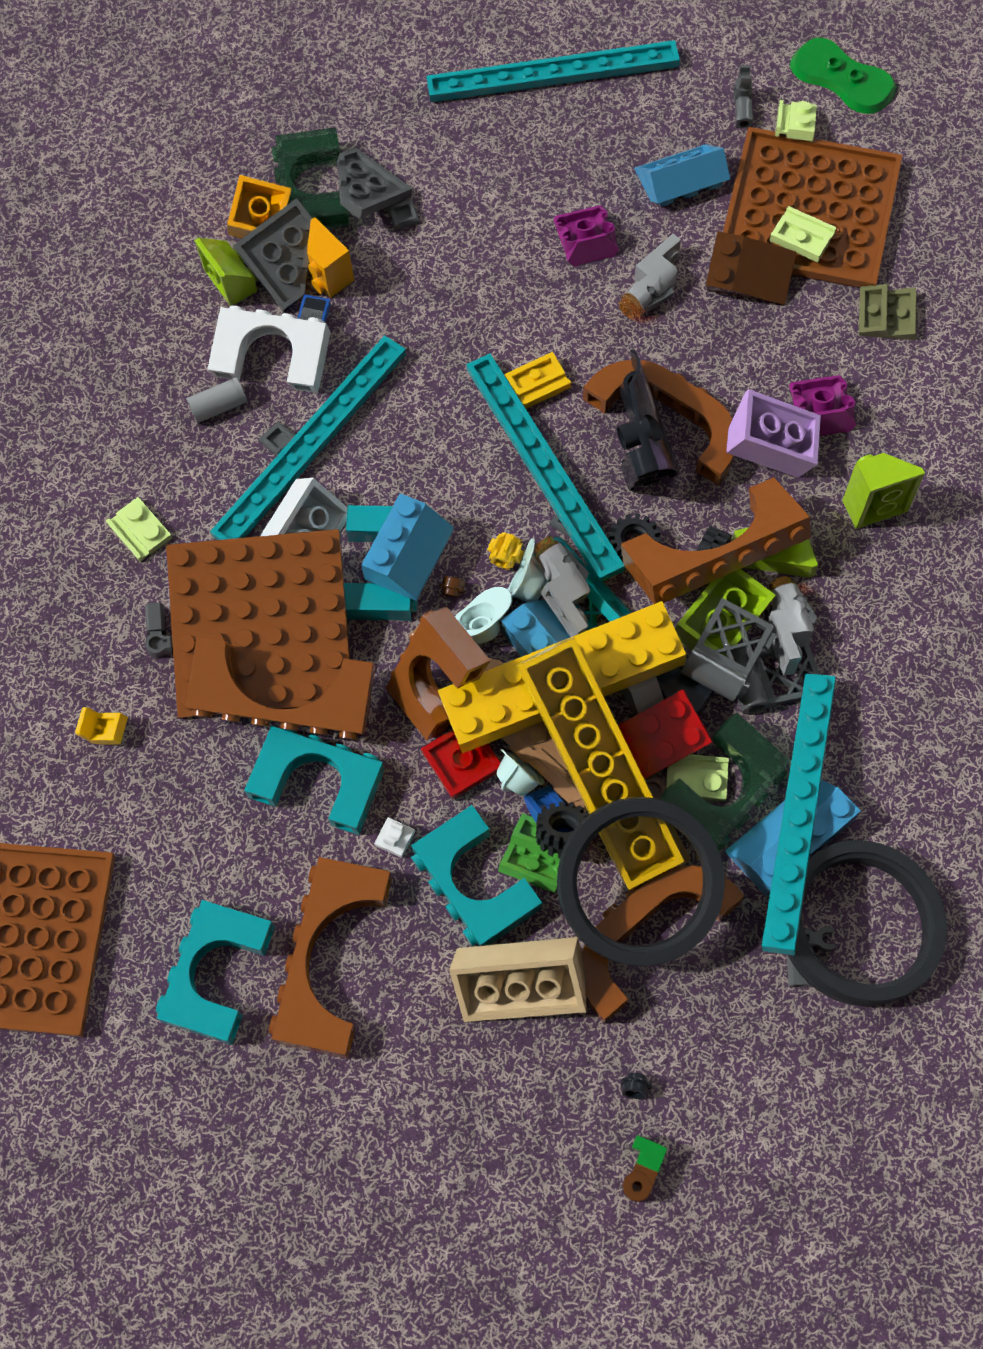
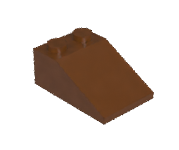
M717 231L705 285L706 290L785 305L797 252L745 236Z

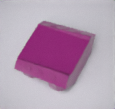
M602 205L557 215L553 219L567 261L574 267L605 258H613L619 250L616 243L615 227L613 223L608 221V213Z
M841 375L791 382L789 384L794 406L821 415L819 436L851 432L857 425L854 418L855 401L853 397L847 394L848 385Z

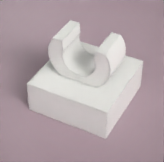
M388 817L374 844L376 847L402 858L415 834V829Z

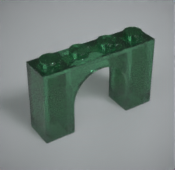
M337 128L275 135L276 146L272 147L274 163L278 162V167L274 168L276 184L280 183L281 186L291 188L288 204L297 198L312 218H316L327 229L350 226L348 210L340 205L339 191L308 194L294 186L296 178L306 169L337 164L340 154Z
M737 712L728 717L711 737L713 743L726 753L740 770L742 788L736 801L727 807L709 804L680 778L671 782L658 797L660 800L677 805L695 817L709 832L719 851L731 840L728 834L733 828L739 829L749 819L750 816L747 812L753 805L758 807L769 795L766 792L768 787L772 783L777 785L787 774L785 767L791 762Z

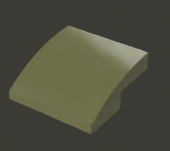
M887 284L860 287L859 336L916 340V288L888 290Z

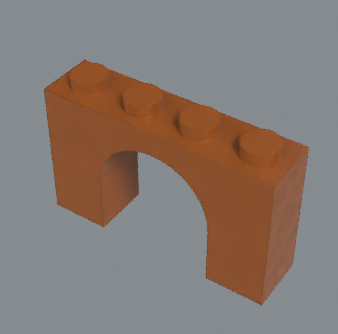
M447 607L437 611L430 610L420 618V624L416 632L411 635L410 643L400 655L401 660L391 672V678L385 687L426 741L444 733L451 727L438 693L439 689L433 679L431 659L440 666L457 689L480 679L490 662V659Z

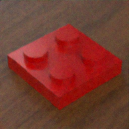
M453 729L421 748V753L452 800L496 774L501 763L488 743L462 753Z

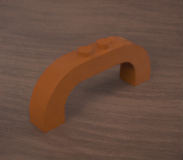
M631 360L610 364L594 374L583 387V400L605 414L614 402L621 397L620 387L626 375L634 371ZM640 360L653 397L697 424L706 432L710 444L698 458L696 472L719 486L729 473L734 460V455L726 453L728 428L733 420L730 413L719 401L710 396L705 389L692 385L681 374L673 373L656 363Z
M684 865L673 867L649 879L642 886L639 884L629 889L625 894L627 899L619 906L614 903L602 914L604 919L595 928L606 937L621 943L666 903L679 898H688L699 902L703 886L701 866ZM726 877L722 906L717 917L719 922L737 908L745 897L739 888ZM584 945L582 955L585 964L586 1000L595 1014L605 1024L628 1004V998L610 977L608 971L609 959L597 954Z

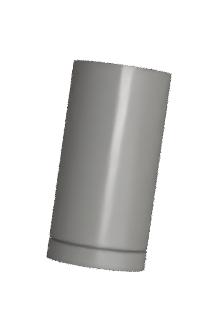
M237 377L186 398L197 424L248 402Z

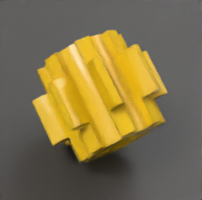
M506 532L499 534L496 539L492 538L487 551L491 552L489 556L490 562L499 568L513 569L515 563L520 564L524 555V551L521 550L522 540Z

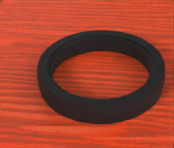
M624 798L610 802L593 811L580 822L569 836L559 860L557 891L562 912L569 926L588 948L617 963L636 966L656 965L684 955L700 943L708 934L718 917L724 897L725 876L719 850L709 832L695 817L684 809L656 798ZM635 816L658 818L680 830L693 845L699 857L703 875L701 898L688 923L670 938L649 945L623 944L603 935L586 916L577 890L579 864L591 840L610 824Z
M850 840L829 845L809 858L804 898L813 879L830 867L846 863H859L885 871L904 886L918 909L922 924V941L918 956L910 969L896 980L882 984H863L848 980L833 972L815 954L806 937L801 912L795 955H788L789 959L799 974L811 986L827 997L845 1004L864 1007L880 1006L893 1003L911 995L933 974L945 949L947 938L946 915L936 887L928 875L912 859L887 845L865 840Z

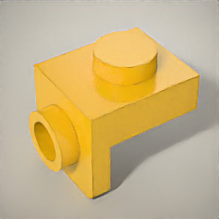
M83 707L75 734L93 744L120 745L128 717L122 713H98L89 707Z

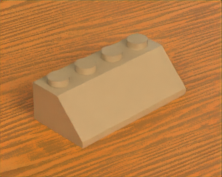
M578 937L456 949L449 971L464 1022L586 1012L585 964Z

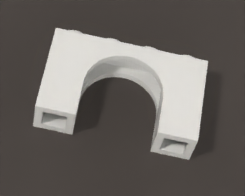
M239 306L220 307L208 371L213 377L224 379L237 377L240 380L245 355L249 346L259 337L276 334L287 338L292 343V358L287 378L290 388L318 393L331 332L327 324L318 318L302 320L292 314L276 316L265 310L250 312Z

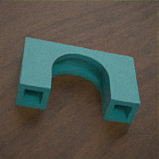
M348 505L346 522L348 541L374 542L393 506ZM344 583L347 620L412 621V612H417L418 599L417 601L377 584Z
M271 726L244 789L248 798L276 807L289 776L297 767L308 762H324L333 766L341 775L340 790L328 820L332 827L360 835L385 771L380 759L369 753H364L363 756L353 753L351 748L342 744H336V746L326 744L322 738L315 735H308L307 738L298 735L297 731Z
M473 805L411 845L415 854L411 857L413 863L420 872L427 871L431 877V880L428 881L429 886L437 897L443 894L449 903L445 906L447 912L454 921L461 920L466 928L462 933L472 947L476 944L478 946L491 945L542 909L541 900L525 878L489 900L470 899L461 894L453 884L452 872L457 860L464 853L490 836L488 826Z
M202 900L200 906L195 907L190 918V925L192 927L189 935L184 936L180 943L179 954L181 955L177 966L173 965L168 974L167 983H169L166 994L162 995L158 1000L156 1006V1013L158 1015L156 1019L164 1024L233 1045L243 1015L238 1010L207 1001L200 997L194 980L196 967L205 954L221 946H233L265 956L275 926L272 921Z

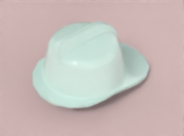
M533 538L529 541L519 568L508 587L512 597L528 603L537 601L541 596L544 586L548 583L540 564L532 556L535 539Z
M503 587L490 588L478 595L455 617L477 645L487 643L498 635L500 619L509 610L512 603V595Z
M501 749L505 755L497 769V776L502 782L501 789L504 792L513 791L518 795L524 796L538 785L545 783L543 777L532 766L524 763L515 754Z

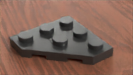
M353 148L339 154L337 170L340 205L349 210L352 215L360 219L411 196L413 188L359 149Z
M297 198L233 245V248L282 312L303 298L305 294L309 261L307 247L310 223L313 218Z

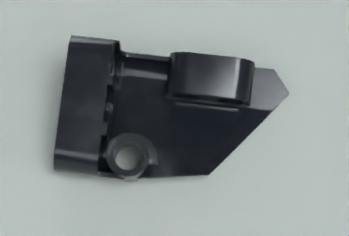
M634 349L630 350L634 371L626 375L620 387V394L630 422L617 426L618 438L624 450L639 445L642 446L626 453V458L621 460L622 465L620 467L629 491L634 490V487L639 485L647 486L659 482L660 478L666 476L672 478L680 472L641 361Z

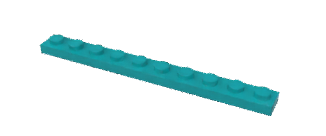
M672 40L427 75L426 78L431 103L679 67L680 59L676 42Z
M384 335L211 529V536L216 540L245 538L407 355L406 349Z
M491 353L466 364L470 377L598 582L601 583L623 572L625 565Z
M805 674L763 934L762 951L787 955H795L836 676Z

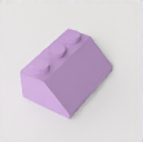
M748 389L728 428L726 453L799 478L818 465L821 415Z

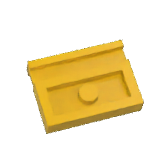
M553 352L504 374L525 409L571 388V381L566 377L565 371Z

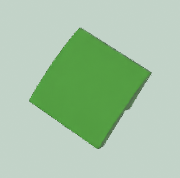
M522 813L512 833L510 844L499 864L498 872L519 880L525 878L529 884L555 893L557 890V872L560 858H558V853H555L552 857L548 855V849L543 852L540 849V845H537L536 822L531 816Z

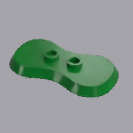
M818 37L809 40L794 53L790 62L791 71L799 80L833 91L849 108L862 114H874L881 111L892 101L896 93V84L888 72L851 59L835 42L826 38Z

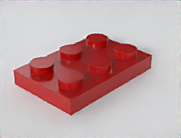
M684 689L618 725L644 779L713 743Z

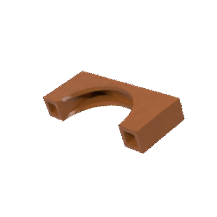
M773 477L749 488L750 509L755 517L749 528L735 540L713 549L684 551L664 546L652 539L647 533H644L621 543L623 563L653 604L661 601L665 603L811 538L810 516Z
M196 637L185 708L193 710V716L210 718L211 713L221 714L222 720L239 723L240 717L252 719V725L269 727V722L281 723L280 729L298 731V727L303 726L310 727L309 733L327 735L328 730L340 732V738L357 740V735L365 736L376 666L372 662L343 658L336 680L321 697L298 708L274 709L260 705L252 700L238 684L231 665V644L226 641Z
M318 857L317 865H312L309 872L308 882L312 884L309 895L305 894L302 899L301 912L304 915L301 924H297L294 930L293 942L296 943L294 953L289 954L286 960L285 972L288 973L286 984H281L278 991L277 1003H280L278 1015L272 1016L269 1034H272L271 1039L277 1044L349 1059L356 1027L353 1023L332 1015L318 1002L310 982L309 965L311 953L321 932L338 916L360 907H386L392 875L390 871Z

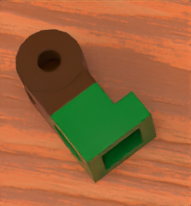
M636 1135L631 1149L639 1152L633 1171L624 1179L622 1189L627 1199L633 1202H640L651 1193L667 1148Z

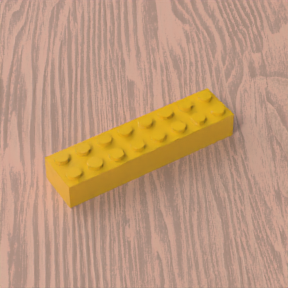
M663 601L573 636L603 697L685 665L686 652ZM558 643L483 672L480 679L458 689L452 684L438 690L462 753L543 721L515 664Z
M570 637L515 664L589 814L616 800L630 797L653 798L575 638ZM647 816L629 817L616 821L599 832L624 885L628 889L684 862L665 821Z

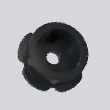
M629 1073L627 1077L621 1079L622 1095L627 1098L644 1100L648 1097V1090L652 1089V1084L647 1082L646 1076L641 1073Z

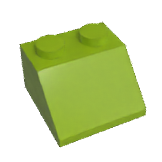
M197 238L194 240L204 271L230 306L257 292L255 282L258 279L249 267L246 268L242 258L235 249H232L227 241Z

